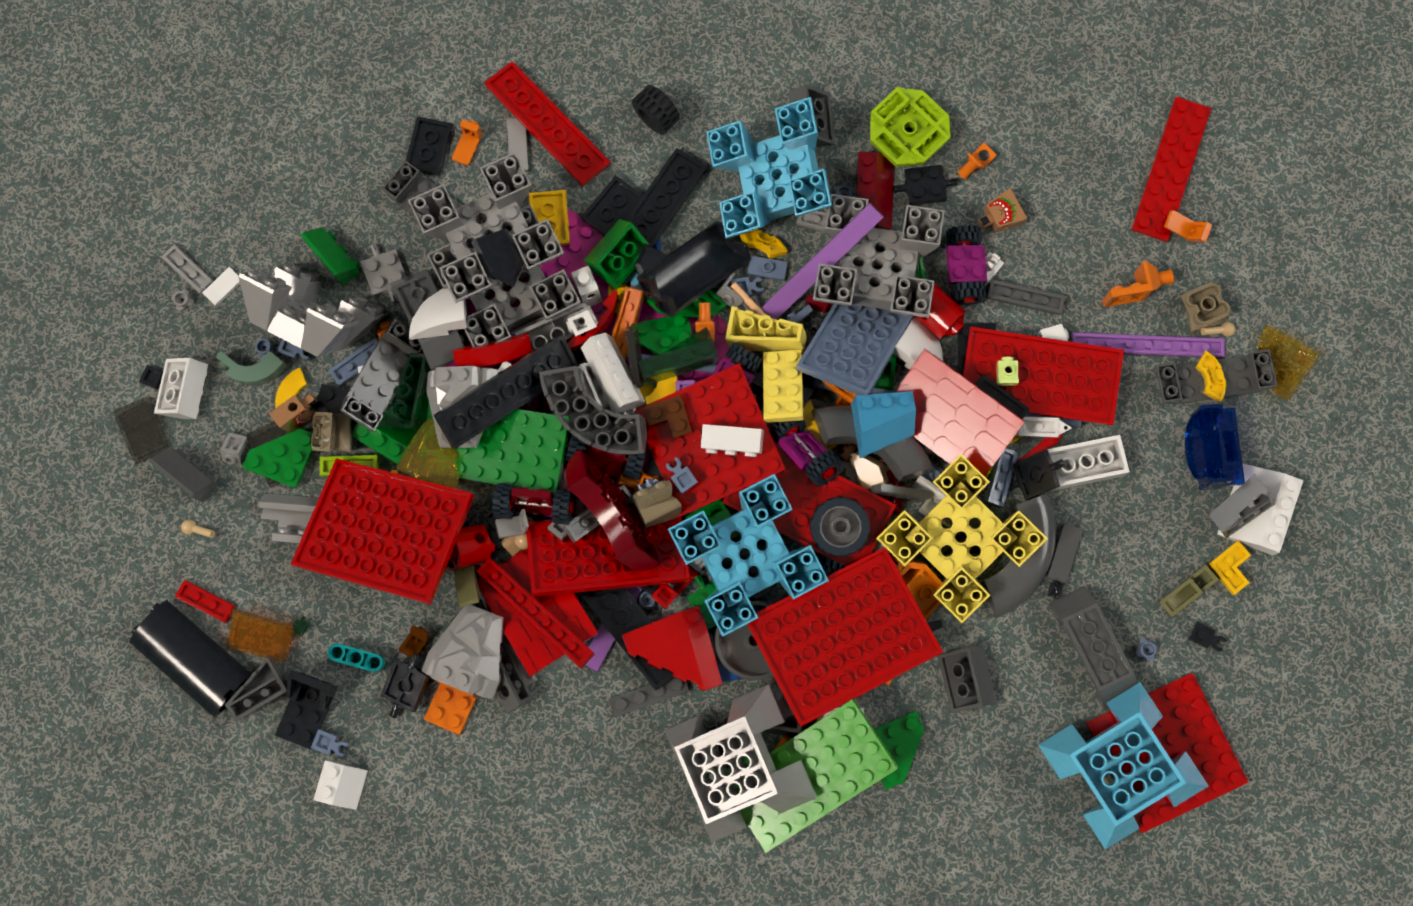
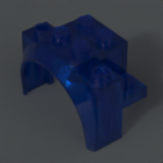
M1223 404L1200 405L1190 415L1185 431V455L1189 470L1198 481L1199 491L1215 490L1224 486H1239L1245 483L1235 407L1223 408Z

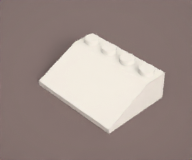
M1241 463L1230 496L1255 474L1269 491L1275 505L1229 536L1228 539L1233 541L1239 540L1243 545L1270 555L1280 553L1303 480L1284 473ZM1218 530L1217 535H1220V536H1222V537H1225V536L1221 533V531Z

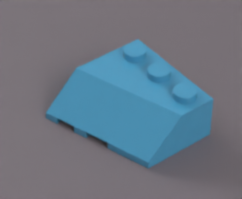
M913 391L871 394L868 397L866 395H858L853 399L851 408L860 459L868 454L880 451L891 444H896L914 436L916 407Z

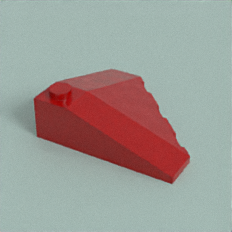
M699 606L673 614L622 635L629 655L633 657L639 655L648 660L647 664L660 670L663 667L673 672L672 676L684 682L689 680L697 684V688L702 691L722 686L707 626Z

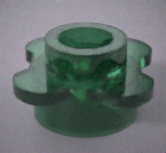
M305 616L301 620L297 619L292 626L294 631L293 637L296 635L302 637L307 631L309 623L305 621Z

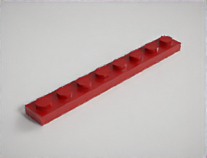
M491 558L487 559L476 570L479 576L580 669L595 655L590 648Z

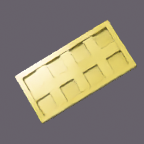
M801 349L763 352L764 421L766 423L804 420L803 372L796 370L797 364L802 357Z

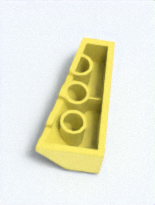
M732 306L725 339L729 348L734 342L750 351L774 352L801 349L802 353H804L807 335L803 324L784 319H773L768 315L762 316L754 314L753 311H742L738 307Z

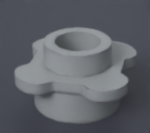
M186 289L176 292L171 297L178 311H182L187 306H192L194 302L189 297V291Z

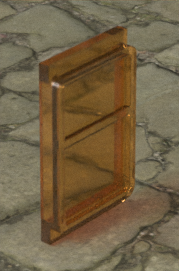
M238 609L233 610L228 635V646L232 649L263 658L273 656L277 662H287L294 625Z

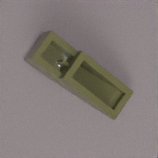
M1205 563L1159 602L1173 617L1219 579Z
M475 566L455 570V585L460 608L478 603L480 588L477 582L478 576Z

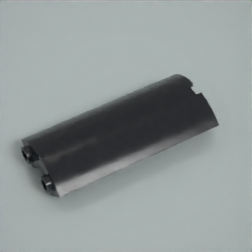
M715 221L638 275L637 280L648 298L652 297L656 302L655 306L666 315L673 317L751 260L749 248L746 243L733 240V237L726 238L723 222Z
M168 600L161 604H155L150 610L151 613L132 629L131 633L133 635L129 643L215 718L227 709L225 704L252 674Z

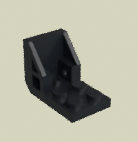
M291 670L287 679L286 698L290 700L275 736L312 750V743L318 729H321L336 694L337 686L302 672Z

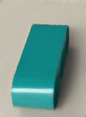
M332 644L327 652L328 657L333 661L379 673L386 667L384 657L346 645ZM341 648L342 655L341 657L336 658L335 651L336 649ZM356 653L361 655V660L358 663L353 661ZM375 658H378L380 660L379 667L374 669L372 667V661Z

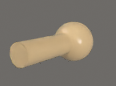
M1224 322L1221 326L1201 328V335L1223 334L1224 336H1232L1236 328L1232 322Z
M188 519L181 524V530L184 534L197 533L210 538L215 536L214 530L197 526L193 520Z

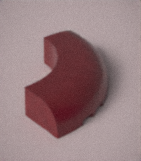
M578 450L569 460L565 470L567 488L589 508L599 521L610 540L616 559L636 571L650 570L659 565L655 547L653 544H649L646 537L649 533L640 522L641 519L634 507L630 508L624 499L626 496L618 485L614 487L613 481L606 472L602 474L595 467L597 463L582 450Z

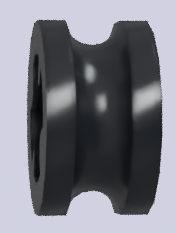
M1052 580L1047 596H1054V599H1058L1063 583L1057 584L1055 580Z

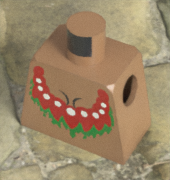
M1010 188L985 206L984 212L986 215L979 218L978 222L982 229L992 225L995 232H1000L1024 225L1027 217Z
M311 393L303 399L294 395L271 411L269 415L279 428L290 433L297 429H302L313 418L315 413L311 407L318 401Z

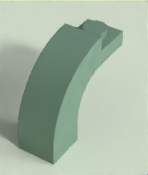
M222 351L216 355L221 360L219 365L227 370L225 374L237 383L248 386L266 384L276 379L288 367L270 351L258 363L251 366H241L235 363Z

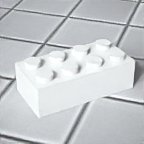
M1120 435L1047 449L1053 463L1063 459L1064 463L1062 464H1065V467L1056 470L1060 487L1051 491L1123 477L1130 472Z

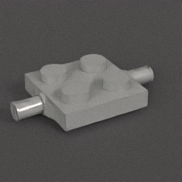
M372 244L370 248L374 256L360 261L373 297L389 294L391 302L394 304L393 296L395 297L389 283L406 277L396 249L381 253L378 244H374L376 251Z

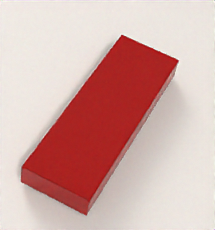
M187 580L183 581L175 595L176 598L224 623H227L236 607Z

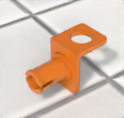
M983 143L972 155L970 153L967 154L969 161L957 173L966 180L976 168L983 170L997 155L989 146ZM983 150L989 152V158L985 161L979 159V153Z
M699 303V320L695 322L696 344H714L715 327L710 314L711 303ZM702 329L710 331L711 336L709 339H701L699 334Z
M641 471L638 480L624 477L623 473H620L617 485L633 488V494L640 491L637 485H642L644 478L662 481L663 479L659 476L647 474L645 471Z

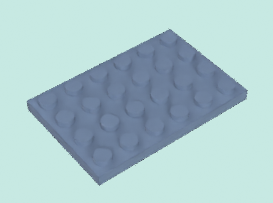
M834 304L799 360L796 370L856 395H866L868 397L893 355L895 346L912 321L913 315L893 313L890 310L859 305Z

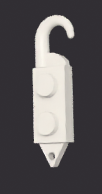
M1024 416V423L1016 435L1059 437L1060 434L1072 429V427L1062 422L1060 418Z

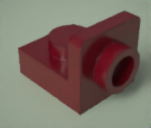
M814 294L807 295L805 306L810 305L814 310L826 314L827 309H831L833 303L814 301Z

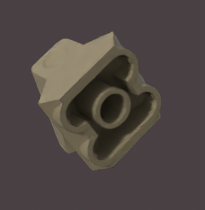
M1215 282L1207 283L1181 295L1192 335L1200 332L1201 328L1212 327L1224 322L1227 317L1232 316L1230 306L1224 301L1221 295V288Z
M315 412L312 421V450L326 452L336 450L351 453V418L346 414Z
M669 480L661 481L651 488H644L633 494V507L645 528L676 519L681 514L682 505L676 498L672 497V484Z

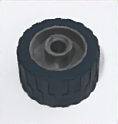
M846 497L830 498L822 502L815 509L810 523L811 536L815 544L825 553L838 557L848 556L856 553L867 542L870 533V519H868L867 512L855 500Z

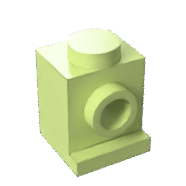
M1002 357V361L997 362V385L1017 386L1019 383L1018 361H1013V357ZM1010 367L1012 372L1006 373L1005 368Z

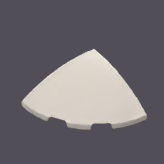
M443 288L427 298L412 319L409 339L449 335V330L467 328L465 299L455 303L449 288Z
M914 316L895 346L893 353L906 362L904 366L909 370L924 348L943 361L940 341Z

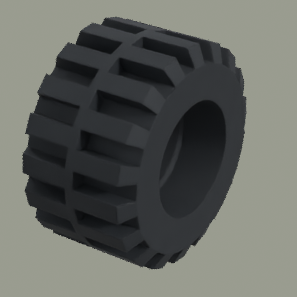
M647 85L632 99V105L637 115L650 129L658 134L664 135L680 119L679 112L674 103L664 92L653 85Z

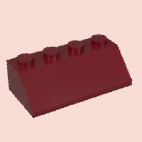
M858 152L856 198L869 199L868 204L871 203L883 215V218L873 228L892 230L894 165L878 152Z

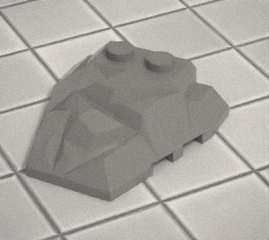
M477 366L437 367L435 370L428 372L426 392L440 448L452 447L433 415L500 373L499 370L479 368ZM483 432L458 448L477 447Z
M473 605L463 607L428 652L422 672L431 676L434 680L466 693L494 699L501 681L499 663L502 660L500 643H502L503 617Z

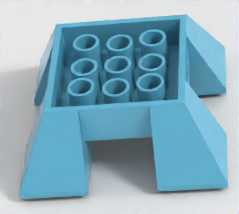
M811 97L775 108L779 136L755 143L742 121L706 132L712 166L740 173L743 195L719 202L726 238L762 228L771 221L795 213V216L798 217L832 206L826 170L818 169L815 154L818 130Z
M775 474L740 491L739 497L742 510L711 525L703 510L668 528L685 564L687 565L701 557L716 587V590L704 602L722 637L758 618L748 597L780 582L789 595L795 599L829 581L811 545L788 552L772 520L793 509ZM733 531L739 533V539L736 542H733L730 538ZM761 539L765 541V548L763 550L757 548V542ZM743 548L748 551L746 559H741L739 556V552ZM728 557L731 560V565L728 568H723L722 560ZM751 566L757 568V574L753 577L748 574Z
M1140 682L1106 702L1118 722L1087 742L1084 741L1071 724L1038 744L1060 780L1081 773L1098 799L1099 804L1083 813V816L1104 849L1109 848L1140 829L1133 815L1161 798L1167 796L1173 807H1176L1208 787V784L1187 752L1184 751L1175 758L1170 759L1151 730L1163 716ZM1112 745L1120 747V752L1116 756L1110 754V747ZM1147 752L1149 759L1144 763L1140 762V753ZM1126 762L1130 763L1131 771L1123 773L1121 766ZM1108 773L1114 776V781L1110 784L1104 783V776ZM1137 780L1142 781V789L1134 791L1133 783Z

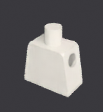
M589 266L571 273L582 302H585L587 306L590 305V307L603 302Z

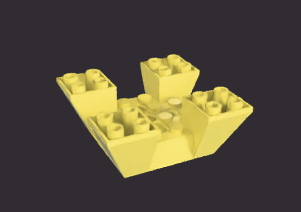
M962 454L933 481L946 496L920 522L904 510L876 538L904 566L920 552L940 571L946 579L933 595L961 623L990 596L976 578L1002 552L1020 567L1048 539L1019 510L1001 522L976 497L990 481ZM948 517L952 520L950 528L942 527L941 521L943 518ZM978 518L980 520L979 527L971 528L969 526L970 519ZM959 531L966 533V539L963 542H958L955 539V535ZM945 545H949L953 549L952 553L948 556L941 553V549ZM973 545L980 547V553L977 556L969 553V549Z

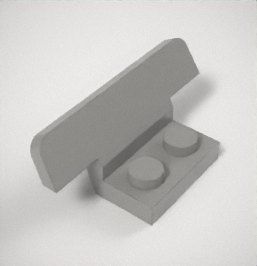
M263 508L260 519L279 520L278 529L272 533V541L300 543L313 512Z

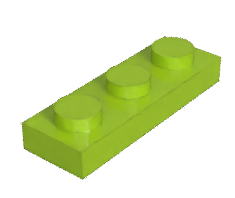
M379 456L320 457L319 476H329L336 458L379 469Z

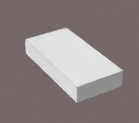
M228 267L202 293L217 307L240 285L239 277Z

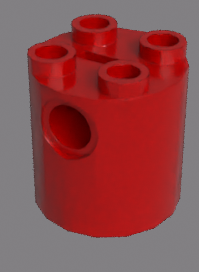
M935 284L929 318L914 317L937 338L942 340L947 335L954 337L964 327L966 311Z
M475 524L461 528L446 566L447 570H459L483 563L490 558L491 553L495 551V545L490 540L484 524Z

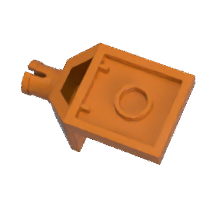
M1142 262L1134 272L1136 283L1131 284L1130 287L1115 286L1111 288L1102 300L1103 306L1110 307L1146 300L1160 286L1174 283L1172 270L1159 272L1157 267L1149 262Z
M889 552L926 620L941 604L933 595L942 584L941 580L926 564L913 558L904 566Z
M436 680L440 684L424 720L461 735L478 695L466 693Z

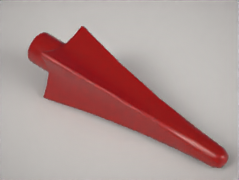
M1060 434L1059 437H1045L1017 462L1057 445L1058 440L1063 436Z

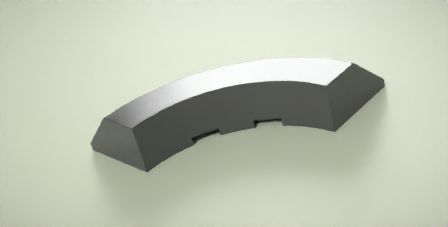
M577 366L539 372L544 396L548 400L550 409L560 420L559 422L575 437L605 452L625 455L644 454L647 442L646 420L639 414L624 415L613 413L603 408L590 393L585 381L584 371ZM563 416L570 417V420L567 421Z

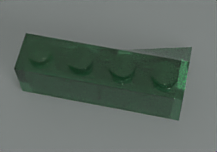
M707 327L664 353L638 361L646 386L718 363V355Z
M410 353L401 374L402 380L399 386H396L394 390L396 394L392 403L388 404L386 417L384 420H381L379 426L406 433L424 434L429 407L426 392L428 372L431 371L424 354Z

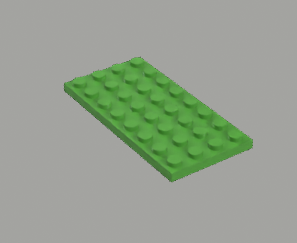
M852 699L769 753L776 770L802 760L818 798L783 813L777 812L762 802L745 807L740 812L761 847L767 853L899 767L856 701ZM735 783L736 791L740 792L739 785Z

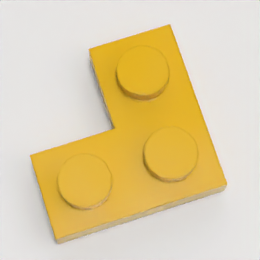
M1239 540L1207 564L1232 595H1235L1250 583L1237 568L1251 556Z

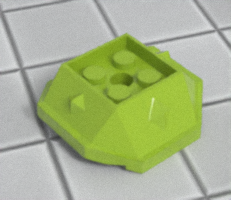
M897 87L870 113V143L895 167L924 165L951 137L949 115L923 90ZM905 128H911L913 132H907Z

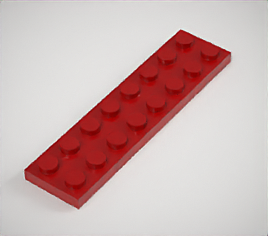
M513 61L484 82L485 87L582 187L610 166V161Z
M1177 96L1174 98L1131 231L1164 242L1168 241L1171 231L1166 229L1164 225L1170 210L1178 212L1211 111L1210 107Z

